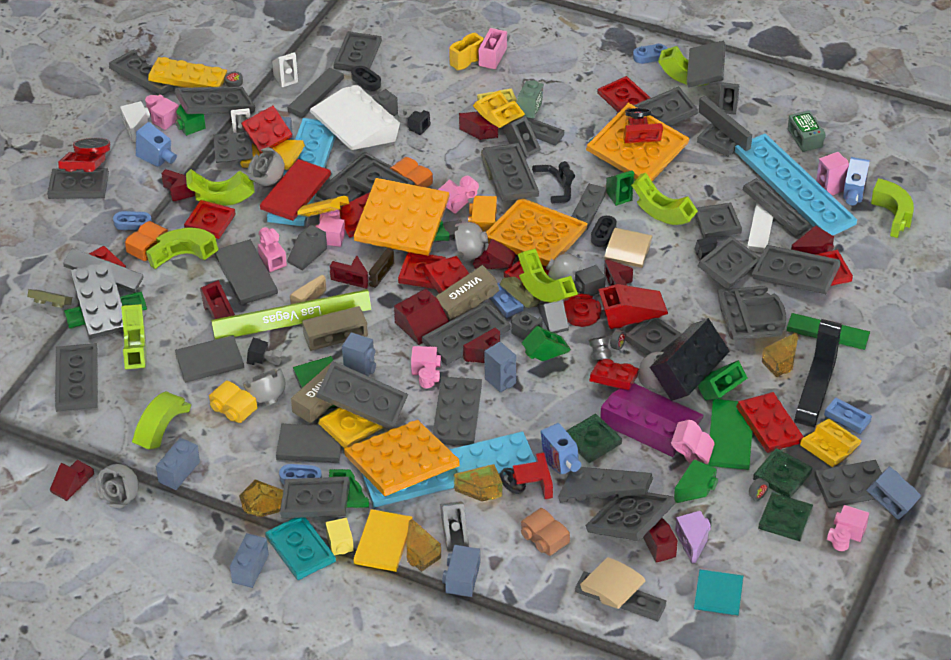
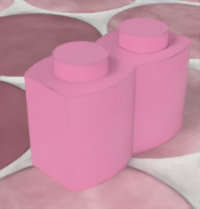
M692 420L678 422L671 442L673 448L683 454L689 463L695 459L707 465L715 445L709 434L702 432L697 423Z

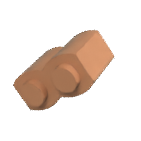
M539 508L521 521L523 537L534 542L541 553L544 552L551 556L570 543V532L567 528L555 520L543 508Z

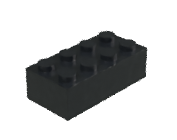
M707 318L691 324L650 366V369L670 400L673 401L689 396L724 359L730 350L710 319Z

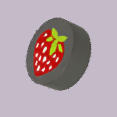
M236 71L227 73L225 75V84L228 87L241 86L243 84L242 74Z
M616 329L613 332L610 340L612 349H622L625 343V331Z
M762 478L756 479L749 488V496L756 501L762 499L768 491V482Z

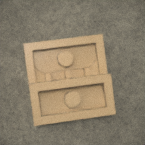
M615 228L604 256L605 260L609 259L617 263L643 268L645 257L648 254L652 241V235Z
M607 557L580 585L582 591L599 596L602 604L619 609L643 585L645 578L627 565Z

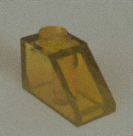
M794 333L763 348L762 363L776 377L793 370L798 334Z
M495 464L454 474V490L483 502L502 497V481Z
M255 479L239 495L242 508L248 514L263 517L280 512L283 490Z
M411 519L408 525L406 558L411 566H416L422 572L441 559V544Z

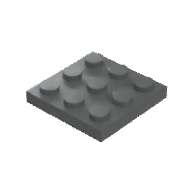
M649 492L645 495L619 497L617 494L585 526L588 533L639 541L668 513L676 502L673 496Z

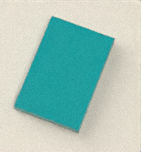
M306 517L293 518L265 532V537L297 580L336 562L335 555Z

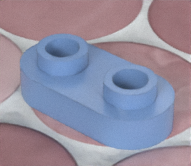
M660 43L640 46L634 49L633 60L641 64L656 62L659 60L661 50L668 48Z
M121 211L113 217L114 226L119 230L138 231L139 227L144 223L152 222L151 215L146 212Z
M287 464L279 470V477L281 483L285 484V479L322 478V472L320 468L312 465Z

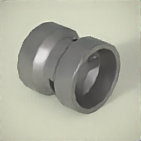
M609 336L589 339V345L593 348L591 353L592 360L612 357V352L608 347Z

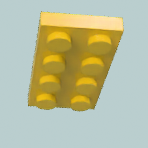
M158 57L148 75V81L185 88L222 87L227 70L220 67L188 63L184 60L177 61L167 57Z

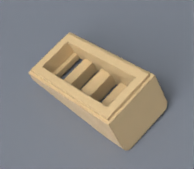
M320 275L294 291L290 295L291 304L319 299L326 291L325 276Z

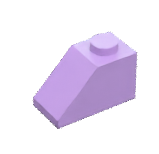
M701 511L676 517L675 532L691 563L697 562L708 541V533L711 530L709 520L704 518Z

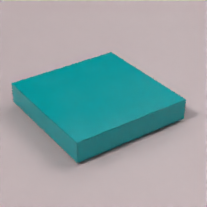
M699 569L694 609L739 616L744 575Z

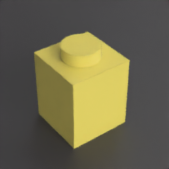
M347 518L325 522L326 535L332 553L338 555L354 551L353 537Z

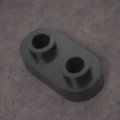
M365 66L352 68V80L365 89L376 91L381 87V77Z
M605 215L598 219L591 232L592 244L602 247L609 243L614 229L617 228V221L614 217Z

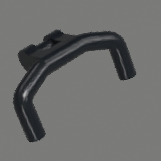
M566 161L559 164V170L551 165L532 166L533 173L549 172L557 177L562 185L564 195L551 196L550 201L552 204L566 203L571 199V184L575 174L573 170H570V166Z

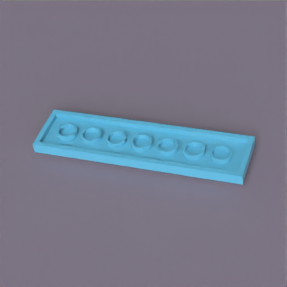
M303 118L295 140H303L305 146L297 159L325 168L336 136L319 120ZM314 195L313 198L309 201L308 204L313 203L314 198H315V195ZM268 212L267 222L305 227L308 217L298 215L292 221Z
M767 134L753 138L751 149L745 151L739 145L735 146V153L813 227L818 226L829 234L835 235L857 224V219Z
M522 431L449 449L459 458L460 466L387 496H384L363 474L362 478L373 508L499 477V473L504 468L513 469L514 465L536 462V459Z

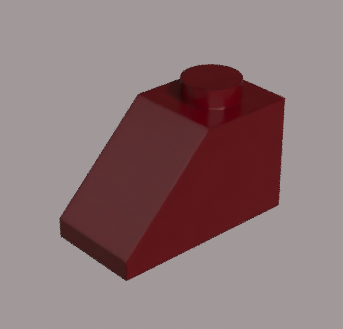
M478 111L459 113V130L479 140L498 138V127L486 120Z
M814 226L792 244L791 250L814 255L833 251L834 236L818 226Z

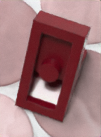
M167 169L161 173L163 187L171 190L172 201L195 196V191H191L187 186L186 175Z
M491 239L487 250H484L474 260L473 265L475 270L482 265L486 269L511 268L516 254L513 250Z
M358 256L355 257L351 265L332 261L330 265L331 280L365 289L368 288V272Z
M609 259L605 260L604 275L609 286L616 284L627 285L633 282V268Z
M219 280L200 288L204 309H209L213 320L235 315Z
M495 327L464 344L463 359L466 362L485 363V350L500 342V331Z
M78 459L70 467L61 463L50 487V492L67 501L95 474L94 468Z

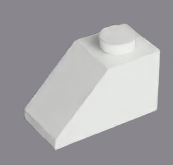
M295 52L278 57L272 61L273 75L281 87L298 83Z
M141 101L120 107L122 121L132 143L136 142V131L148 122V118H150L148 108H144Z
M249 108L231 110L233 133L245 132L241 122L250 118Z

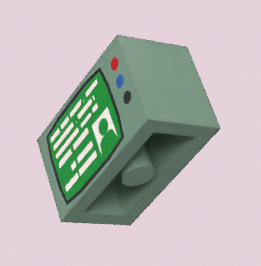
M534 80L525 82L517 98L518 106L525 113L523 117L535 118L542 105L544 84Z
M810 111L789 115L787 129L802 152L823 147V142L826 138L825 131L820 127L816 117H813Z

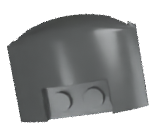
M755 286L718 289L720 309L724 314L729 337L732 340L773 337L783 334L786 326L785 307L775 293L772 295L767 293L768 287Z

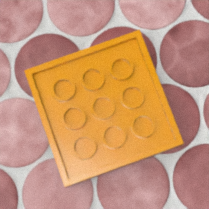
M628 103L587 144L586 150L622 172L633 170L634 179H637L640 174L647 173L651 181H653L689 143V137L649 115L644 116L647 117L648 124L662 123L663 125L661 141L624 143L625 125H629L628 119L632 118L625 115V110L637 108Z
M376 178L356 228L354 241L429 256L450 197L449 192Z
M523 198L518 199L486 233L488 244L491 239H494L513 250L516 255L524 251L536 249L541 264L547 266L551 259L555 260L575 243L587 230L588 223Z
M419 420L411 421L408 424L393 428L388 432L373 436L370 439L355 443L344 449L345 456L384 496L460 466L459 458Z

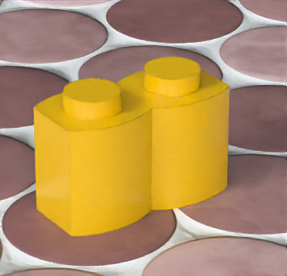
M471 33L465 36L463 40L453 43L449 47L450 65L457 70H463L472 62L478 61L479 48L484 38L477 33Z
M227 380L209 394L211 408L216 412L225 414L230 421L242 423L258 408L255 397Z

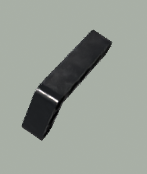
M825 319L820 321L814 358L796 410L794 423L814 428L816 426L835 367L842 323Z

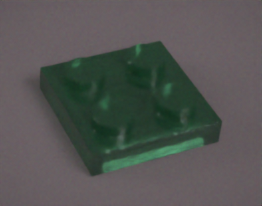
M596 413L566 430L576 442L578 453L588 463L622 444V438Z
M776 448L753 474V480L762 478L768 482L771 490L790 499L810 476L813 467Z
M772 492L759 522L758 529L801 541L813 510V504Z

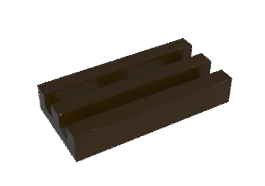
M387 248L368 272L370 275L369 286L376 288L394 265L393 249Z

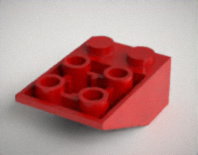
M621 284L598 289L610 329L621 328L625 325L640 323L652 318H660L668 314L660 291Z

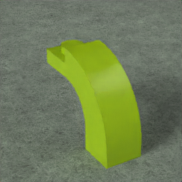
M678 46L661 50L658 62L662 69L674 80L687 84L689 60L683 56Z
M192 169L186 173L187 186L191 191H195L196 200L199 202L203 200L222 206L234 205L255 193L254 182L241 171H238L230 179L221 182L209 181Z
M647 173L640 174L631 185L640 197L637 201L638 205L648 215L666 224L681 225L688 223L698 212L688 196L672 199L659 192Z
M878 178L873 189L871 204L884 207L894 214L895 217L892 222L890 236L898 238L900 231L904 232L905 227H911L914 203L911 196L902 187L893 182Z
M181 228L157 237V244L147 250L146 254L150 266L156 269L176 255L193 254L202 260H206L219 249L215 236L210 232L199 228Z
M536 249L518 254L524 271L519 277L525 288L534 297L544 302H557L578 295L572 276L554 280L545 273Z
M142 304L121 306L125 369L145 368L147 355Z
M167 391L160 393L144 410L135 429L132 443L149 450L159 448L169 422L178 414L190 412L192 404L185 402L183 397L176 396Z

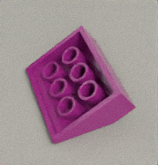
M633 383L630 390L619 389L613 392L601 406L600 424L673 457L677 451L673 448L671 442L678 422L692 420L698 425L704 415Z

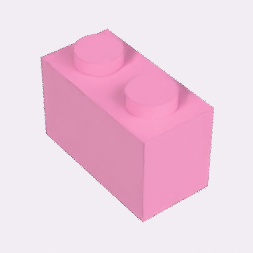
M489 29L479 48V66L491 69L497 68L507 49V31Z
M839 152L819 158L816 181L832 196L844 191L849 168L848 160Z

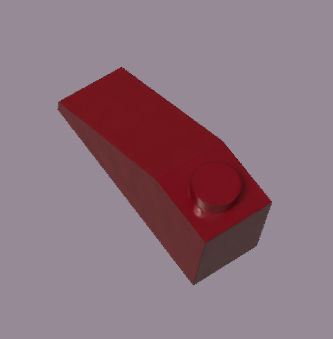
M661 518L643 537L656 563L675 558L677 554L678 540L670 525Z

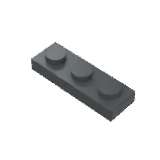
M590 183L571 216L588 223L587 230L606 195L607 189L606 187Z

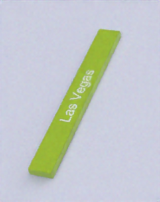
M366 289L211 320L214 340L232 335L237 337L302 324L303 320L360 306L362 312L372 309L369 291Z

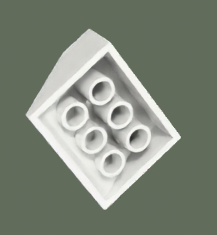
M358 85L342 88L310 109V113L351 150L396 141L400 122Z

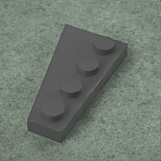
M135 49L109 62V69L158 95H164L174 89V85L148 81V75L153 65L147 64L143 56L139 57Z
M580 467L576 472H569L558 498L561 503L568 502V499L577 498L578 501H582L592 496H598L599 499H603L613 494H618L619 497L645 495L649 490L653 477L652 473Z

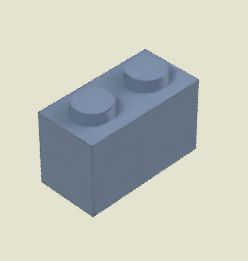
M350 333L342 345L343 366L368 377L370 374H373L376 369V363L374 362L376 350L373 345V339Z
M498 342L485 350V380L500 393L516 384V354L502 342Z
M179 438L156 465L158 482L177 490L200 463L198 445Z
M890 466L866 490L898 520L922 496Z
M246 533L230 565L232 583L250 588L254 587L269 555L267 538Z
M454 545L453 552L449 553L447 557L448 571L444 570L442 583L446 584V593L472 597L481 563L479 548Z

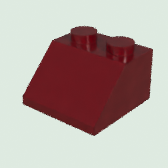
M426 288L394 305L395 323L418 345L422 344V337L449 322L439 300Z

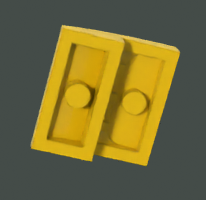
M500 90L476 101L473 105L486 120L499 128L525 115L514 100L508 102Z
M340 196L302 206L297 213L301 216L310 217L339 210L340 206L349 204L348 196Z
M827 419L818 424L813 433L802 438L800 445L831 467H835L847 458L861 444L862 440L832 420Z

